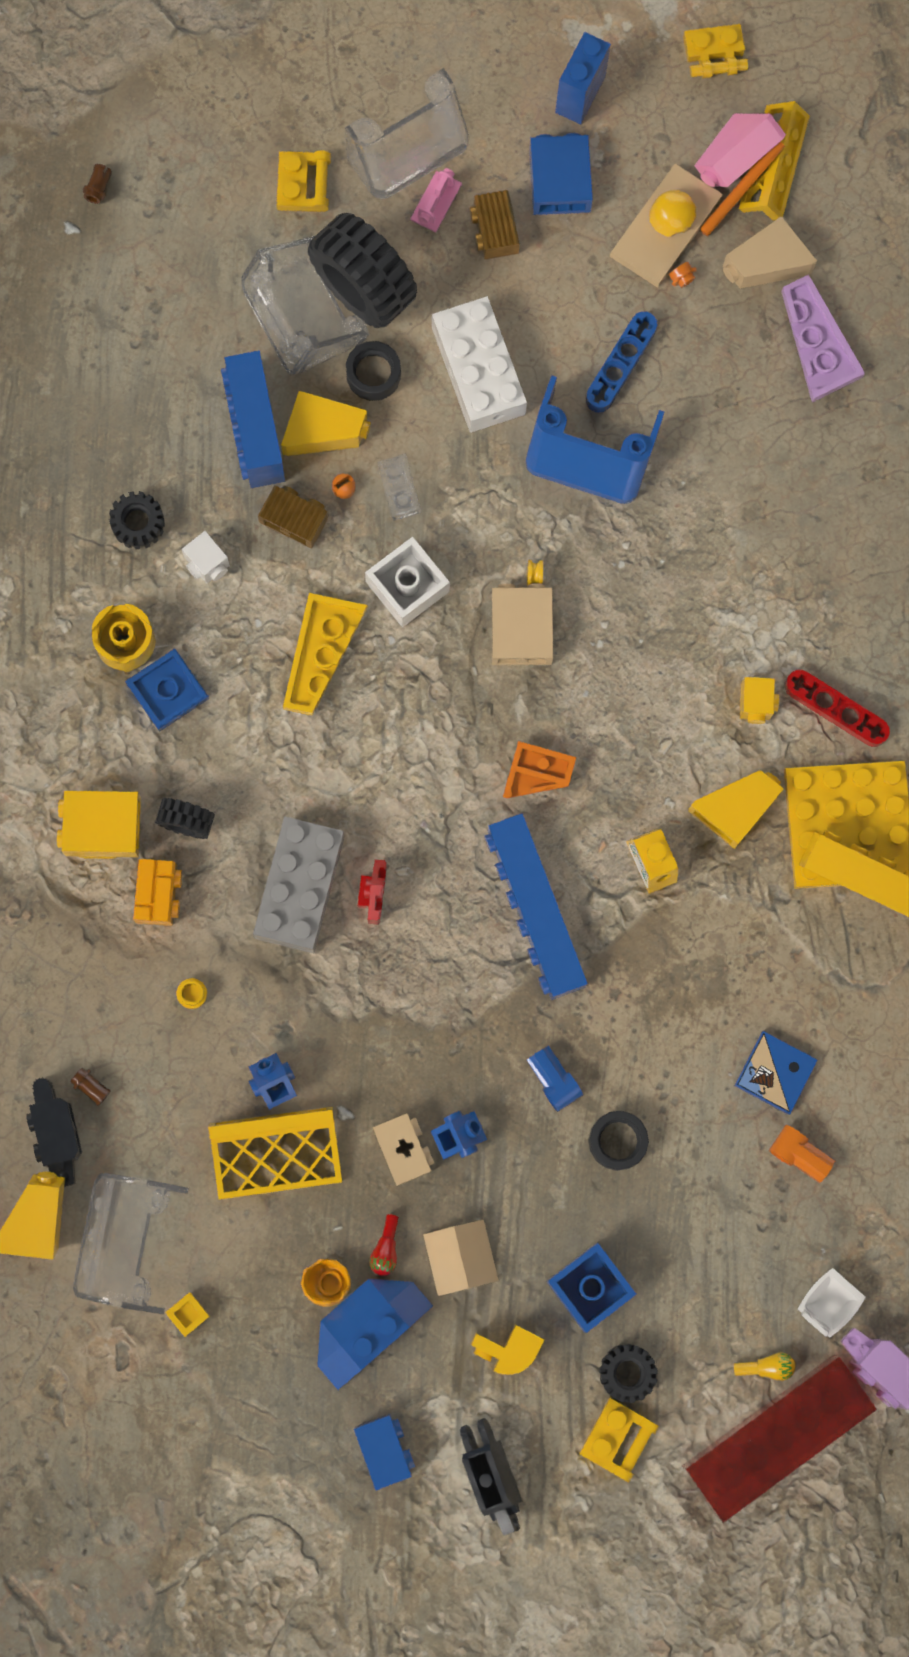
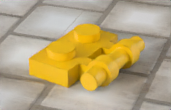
M741 24L684 31L683 39L687 62L699 61V65L690 66L691 77L701 76L702 79L711 78L714 74L727 73L730 76L737 75L738 71L748 70V60H736L735 57L743 56L745 52ZM724 58L722 62L711 63L710 61L711 59Z

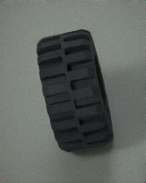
M352 213L338 214L310 240L307 253L318 276L322 278L327 288L334 293L333 295L349 311H352L358 319L365 321L367 325L374 328L388 326L415 300L417 284L406 263L399 257L394 247H391L387 240L373 226L365 223L364 219L356 217Z

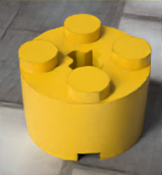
M131 604L111 605L100 611L93 621V645L99 657L109 667L130 672L145 664L153 654L156 644L155 634L148 617L138 607ZM119 635H123V636H127V635H128L129 638H128L127 640H123V639H122V640L119 641L118 636H119Z

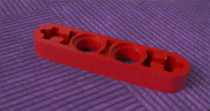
M795 670L788 675L785 681V691L791 698L868 746L878 747L888 739L890 735L889 725L879 716L807 671ZM799 678H802L805 688L811 690L814 685L817 689L813 692L811 698L808 699L806 696L809 691L804 688H800L798 691L793 688L795 683L791 681L792 679L797 681ZM820 693L829 694L832 698V705L828 708L820 707L816 702L817 695ZM843 710H854L858 715L857 722L848 724L843 721ZM864 717L868 719L865 723L867 727L873 729L875 726L881 728L879 734L882 737L871 738V731L866 727H863L861 732L857 730Z

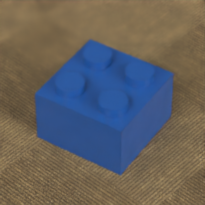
M599 1243L592 1245L546 1281L585 1333L636 1295L635 1291Z

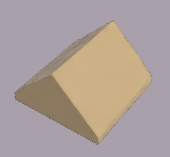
M484 1219L423 1234L438 1296L499 1281Z

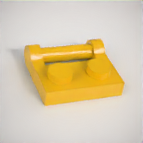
M324 150L316 152L279 151L277 210L325 212L329 209V199L326 198L328 165L331 163L330 152ZM308 165L316 166L315 197L312 199L307 198Z
M609 1397L579 1454L630 1483L634 1475L631 1473L652 1433L656 1434L660 1426ZM634 1422L641 1426L622 1464L619 1466L612 1461Z

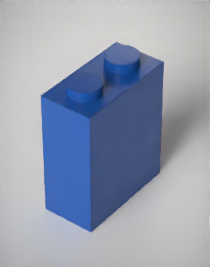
M587 32L583 33L559 80L555 113L580 125L582 124L606 77L611 43Z
M569 133L565 136L552 137L549 134H541L536 137H530L529 158L533 215L591 213L593 197L588 135Z

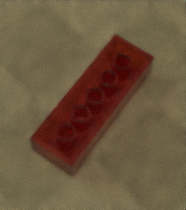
M832 1355L682 1465V1468L717 1518L724 1523L875 1412L877 1408L840 1356Z

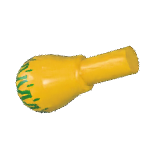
M779 1352L766 1358L758 1359L757 1362L734 1363L735 1376L759 1375L760 1377L785 1381L793 1376L796 1365L789 1354Z

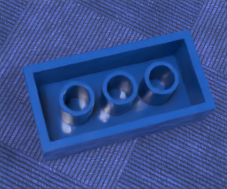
M260 350L224 357L226 368H221V374L243 480L249 479L251 488L286 482Z

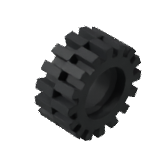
M134 491L129 492L130 496L125 497L123 494L119 497L121 501L117 502L115 500L112 504L114 509H110L109 522L114 536H116L120 543L123 542L125 547L130 548L134 546L136 550H140V546L145 545V548L150 547L149 543L152 541L156 543L158 535L162 536L164 532L165 520L158 501L155 502L153 496L149 494L147 497L141 491H139V495H135ZM140 510L148 515V524L145 528L137 531L128 528L126 525L127 516L133 511Z
M163 798L155 823L177 834L181 833L184 836H191L197 839H208L215 814L206 808H201L199 805H192L190 802Z
M627 1344L616 1346V1348L607 1352L608 1354L601 1361L599 1373L601 1384L610 1396L621 1402L635 1403V1401H641L648 1394H651L654 1385L657 1383L656 1376L658 1370L653 1357L645 1349ZM624 1361H633L640 1368V1378L632 1386L622 1385L616 1376L618 1366Z

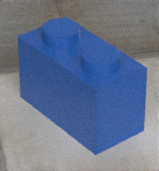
M387 1414L354 1427L375 1490L412 1477L410 1469L415 1468V1464L410 1450L403 1451L399 1438L405 1436L398 1418L392 1420L391 1415Z

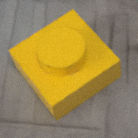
M191 1292L165 1312L184 1337L188 1336L210 1317Z

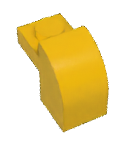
M514 1325L504 1347L475 1333L470 1345L476 1348L474 1351L475 1355L489 1362L492 1357L498 1359L493 1368L494 1372L512 1375L524 1371L533 1363L544 1339Z

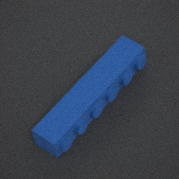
M523 813L488 825V835H485L484 838L490 853L496 852L499 863H496L495 867L500 880L506 879L510 891L506 892L511 909L517 908L521 919L516 920L520 934L522 938L527 936L531 948L527 949L531 963L533 966L538 965L542 976L538 977V981L543 994L549 993L551 1000L586 988L588 983Z

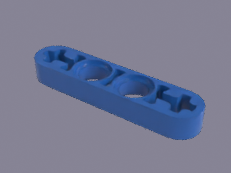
M646 311L639 312L631 319L587 391L586 404L590 410L601 413L607 411L655 335L657 320L651 313ZM644 321L648 322V329L643 330L640 339L635 337L639 324H643ZM624 344H633L637 349V353L632 357H627L622 354L621 347ZM611 367H616L621 370L622 377L616 381L610 380L606 375V371ZM603 385L608 388L605 392L604 400L599 401V403L594 402V395H599Z

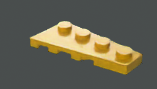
M312 593L308 594L283 710L313 716L368 608L367 605Z

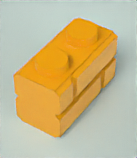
M139 859L133 917L135 923L172 926L173 918H179L180 900H175L176 888H181L182 870H177L178 865L176 862Z

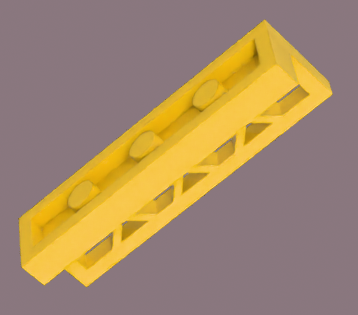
M795 101L766 105L764 114H771L774 117V114L782 113V117L777 123L786 134L783 140H781L785 147L768 166L767 171L742 196L738 209L743 213L763 211L773 221L784 215L810 117ZM761 188L759 201L751 202L752 196Z

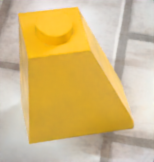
M299 391L281 443L282 454L293 456L359 447L361 439H367L371 422L367 421V410Z
M759 770L695 800L688 809V812L735 849L784 789L780 786L781 782L776 776L770 772L764 773Z
M53 1172L33 1174L0 1230V1254L54 1259L59 1249L65 1177H57Z

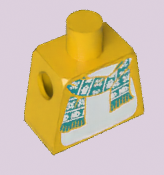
M661 829L649 831L626 841L648 894L677 883L678 866Z

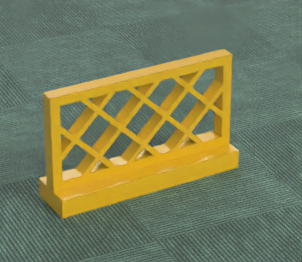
M333 1106L210 1123L208 1126L219 1200L342 1183ZM329 1128L330 1141L323 1150L308 1140L316 1129ZM309 1131L305 1137L299 1132ZM293 1133L302 1140L293 1154H290L277 1144L284 1134ZM279 1135L275 1141L268 1136ZM262 1137L271 1144L261 1159L247 1149L253 1138ZM248 1139L244 1146L237 1141ZM231 1141L240 1148V1151L231 1163L220 1156L218 1143ZM305 1143L320 1153L310 1167L295 1157ZM330 1146L332 1149V1157L326 1153ZM274 1147L289 1158L279 1172L264 1162ZM243 1152L258 1162L248 1176L233 1166ZM323 1156L334 1164L335 1176L322 1178L313 1171ZM291 1161H294L306 1171L299 1181L291 1182L282 1175ZM221 1162L227 1166L223 1173L221 1169ZM261 1165L275 1175L270 1184L266 1186H260L251 1179ZM230 1169L244 1179L238 1190L224 1191L223 1178ZM309 1174L316 1178L305 1180ZM278 1178L285 1182L281 1184H275ZM247 1183L253 1186L252 1188L243 1189Z

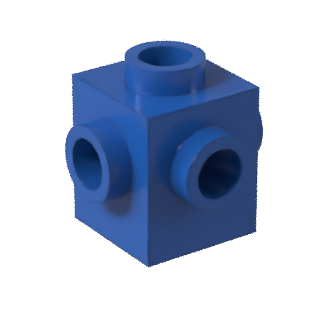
M277 1053L248 1066L253 1076V1079L248 1080L256 1097L262 1095L268 1109L274 1108L297 1096L290 1082L295 1079L288 1061L283 1064L281 1063Z
M457 1111L443 1118L445 1124L431 1131L443 1160L458 1153L461 1158L478 1151L476 1145L487 1140L475 1111L463 1116L461 1111Z

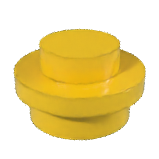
M188 978L179 984L176 996L183 1007L196 1009L205 1003L207 988L202 981L196 978Z

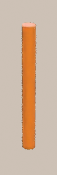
M781 141L755 163L699 230L708 237L784 149L785 146Z

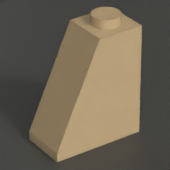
M781 216L728 253L723 263V272L730 282H735L742 289L810 275L815 268L817 260Z

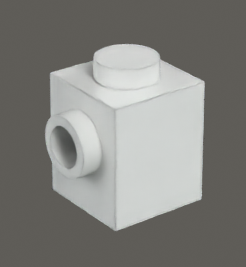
M206 531L182 548L184 558L188 561L186 567L195 579L201 577L207 584L212 579L213 581L219 580L227 573V568L230 566L228 557Z

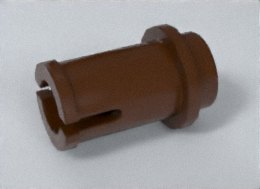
M95 164L88 185L83 187V197L90 203L99 204L100 201L105 199L104 191L112 174L110 168H107L106 172H104L105 165Z
M81 1068L70 1081L74 1085L73 1089L81 1090L99 1106L107 1098L111 1090L90 1074V1069L86 1071L84 1068Z

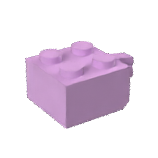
M852 1328L840 1341L852 1356L849 1362L855 1368L852 1373L863 1384H869L871 1387L874 1386L878 1390L875 1395L889 1408L893 1407L896 1409L899 1407L908 1410L909 1358L891 1341L869 1339L857 1329Z

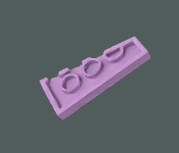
M809 274L784 286L781 292L811 401L814 402L863 378L864 370Z

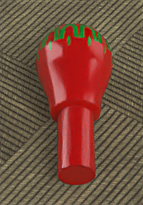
M386 1215L382 1237L379 1238L369 1258L371 1270L380 1276L392 1273L397 1265L396 1241L394 1238L399 1217L396 1215Z

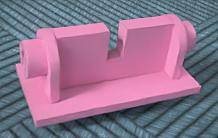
M445 168L443 171L435 172L410 218L411 221L437 232L462 185L461 182L453 178L455 174L452 170Z

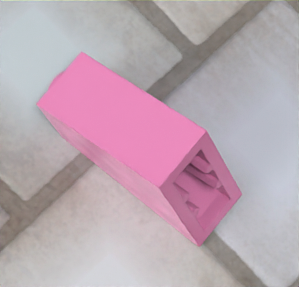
M733 114L694 166L701 174V179L705 184L711 187H728L783 140L786 134L771 114Z

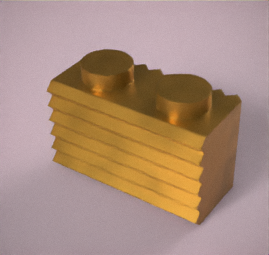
M509 190L475 195L474 206L469 207L472 224H477L479 233L475 234L477 251H483L485 260L519 254L520 243Z
M274 485L258 514L259 523L312 549L328 520L325 506L314 499L306 501L298 496L299 493L291 487L284 485L280 488Z

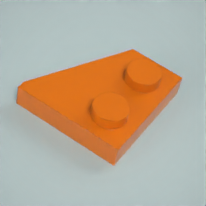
M518 741L503 798L518 797L568 787L577 757Z

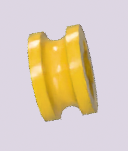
M528 560L527 586L533 583L543 584V560H539L538 563Z

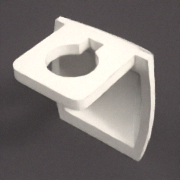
M832 1268L811 1287L799 1305L798 1310L825 1337L828 1336L830 1338L849 1322L866 1297Z

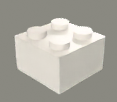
M413 537L365 572L366 583L402 628L449 593L450 582Z

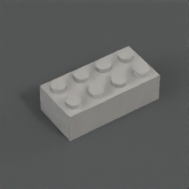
M284 816L253 932L255 939L315 953L345 838L344 831Z

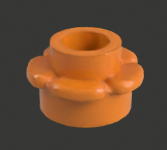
M685 262L675 268L669 274L673 281L672 285H679L680 288L689 285L695 280L693 273L696 272V267L692 268L689 262Z

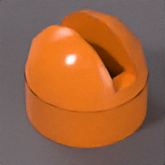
M345 473L338 474L332 481L334 495L340 499H348L353 496L356 490L353 477ZM346 480L350 481L341 486L339 489L337 488V485L341 484L342 482Z

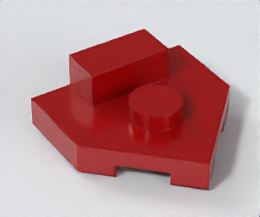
M375 859L372 876L361 875L358 907L368 908V924L379 925L381 922L387 862L385 860Z

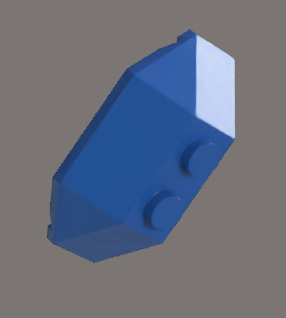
M368 1279L321 1320L317 1366L339 1390L409 1329L433 1305L413 1282Z

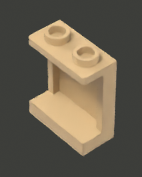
M500 584L498 588H492V665H552V588H545L544 584H530L528 588H516L514 584Z

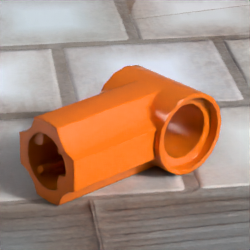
M785 1125L770 1147L769 1152L782 1162L790 1166L794 1165L812 1179L821 1183L833 1168L835 1160L808 1142L809 1139L798 1130Z

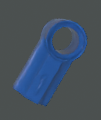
M549 1045L526 1060L544 1087V1094L557 1112L583 1096L579 1085L569 1072L566 1073Z

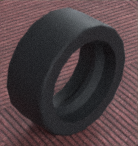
M366 341L357 345L349 353L346 361V379L351 391L359 398L368 401H378L391 396L398 388L401 380V362L396 351L388 344L379 341ZM368 356L384 358L391 367L389 379L379 386L365 385L359 381L356 375L358 363Z
M625 1111L609 1112L600 1117L591 1128L588 1139L590 1152L595 1160L603 1167L615 1171L626 1170L638 1164L645 1156L649 1144L648 1132L643 1122L632 1113ZM621 1122L627 1124L636 1134V1148L625 1159L611 1158L605 1154L601 1147V1134L612 1123Z

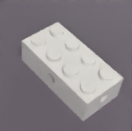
M488 296L432 314V330L470 433L525 415L527 401Z

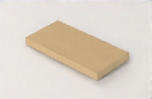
M674 164L611 251L610 257L658 288L718 205L723 194L677 164ZM670 190H680L692 198L696 206V219L685 233L680 232L671 237H666L653 228L650 223L649 210L662 193Z

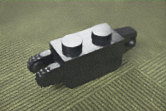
M42 1077L36 1079L32 1085L35 1104L29 1105L31 1113L26 1114L30 1132L35 1131L38 1142L33 1144L34 1154L37 1162H42L43 1167H47L49 1172L55 1173L57 1177H65L64 1187L76 1184L74 1161L78 1160L82 1154L74 1113L69 1102L56 1097L52 1082Z
M483 1418L477 1421V1426L484 1446L478 1447L469 1425L462 1426L459 1430L466 1453L462 1454V1462L480 1512L484 1516L490 1515L492 1521L497 1520L503 1536L521 1529L516 1513L520 1512L518 1503L522 1502V1498L501 1440L496 1441L488 1420Z

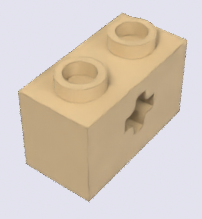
M408 1113L373 1127L396 1186L431 1173L429 1166L435 1163L428 1146L422 1148L417 1138L423 1134L416 1117L410 1119ZM405 1140L406 1144L412 1143L414 1146L410 1150L411 1156L405 1158L403 1153L397 1154L396 1152L400 1148L399 1142Z

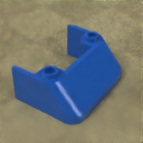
M551 375L525 461L527 470L534 476L621 504L634 501L639 493L665 412L659 410L650 437L639 433L631 434L623 441L620 451L564 433L567 422L565 413L562 409L551 405L557 377Z

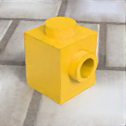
M744 677L740 693V719H747V722L750 724H764L766 720L771 719L774 712H778L779 694H774L775 678Z

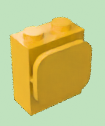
M64 791V799H59L58 816L63 818L62 829L57 831V847L61 848L65 856H78L84 859L139 858L141 797L139 793Z

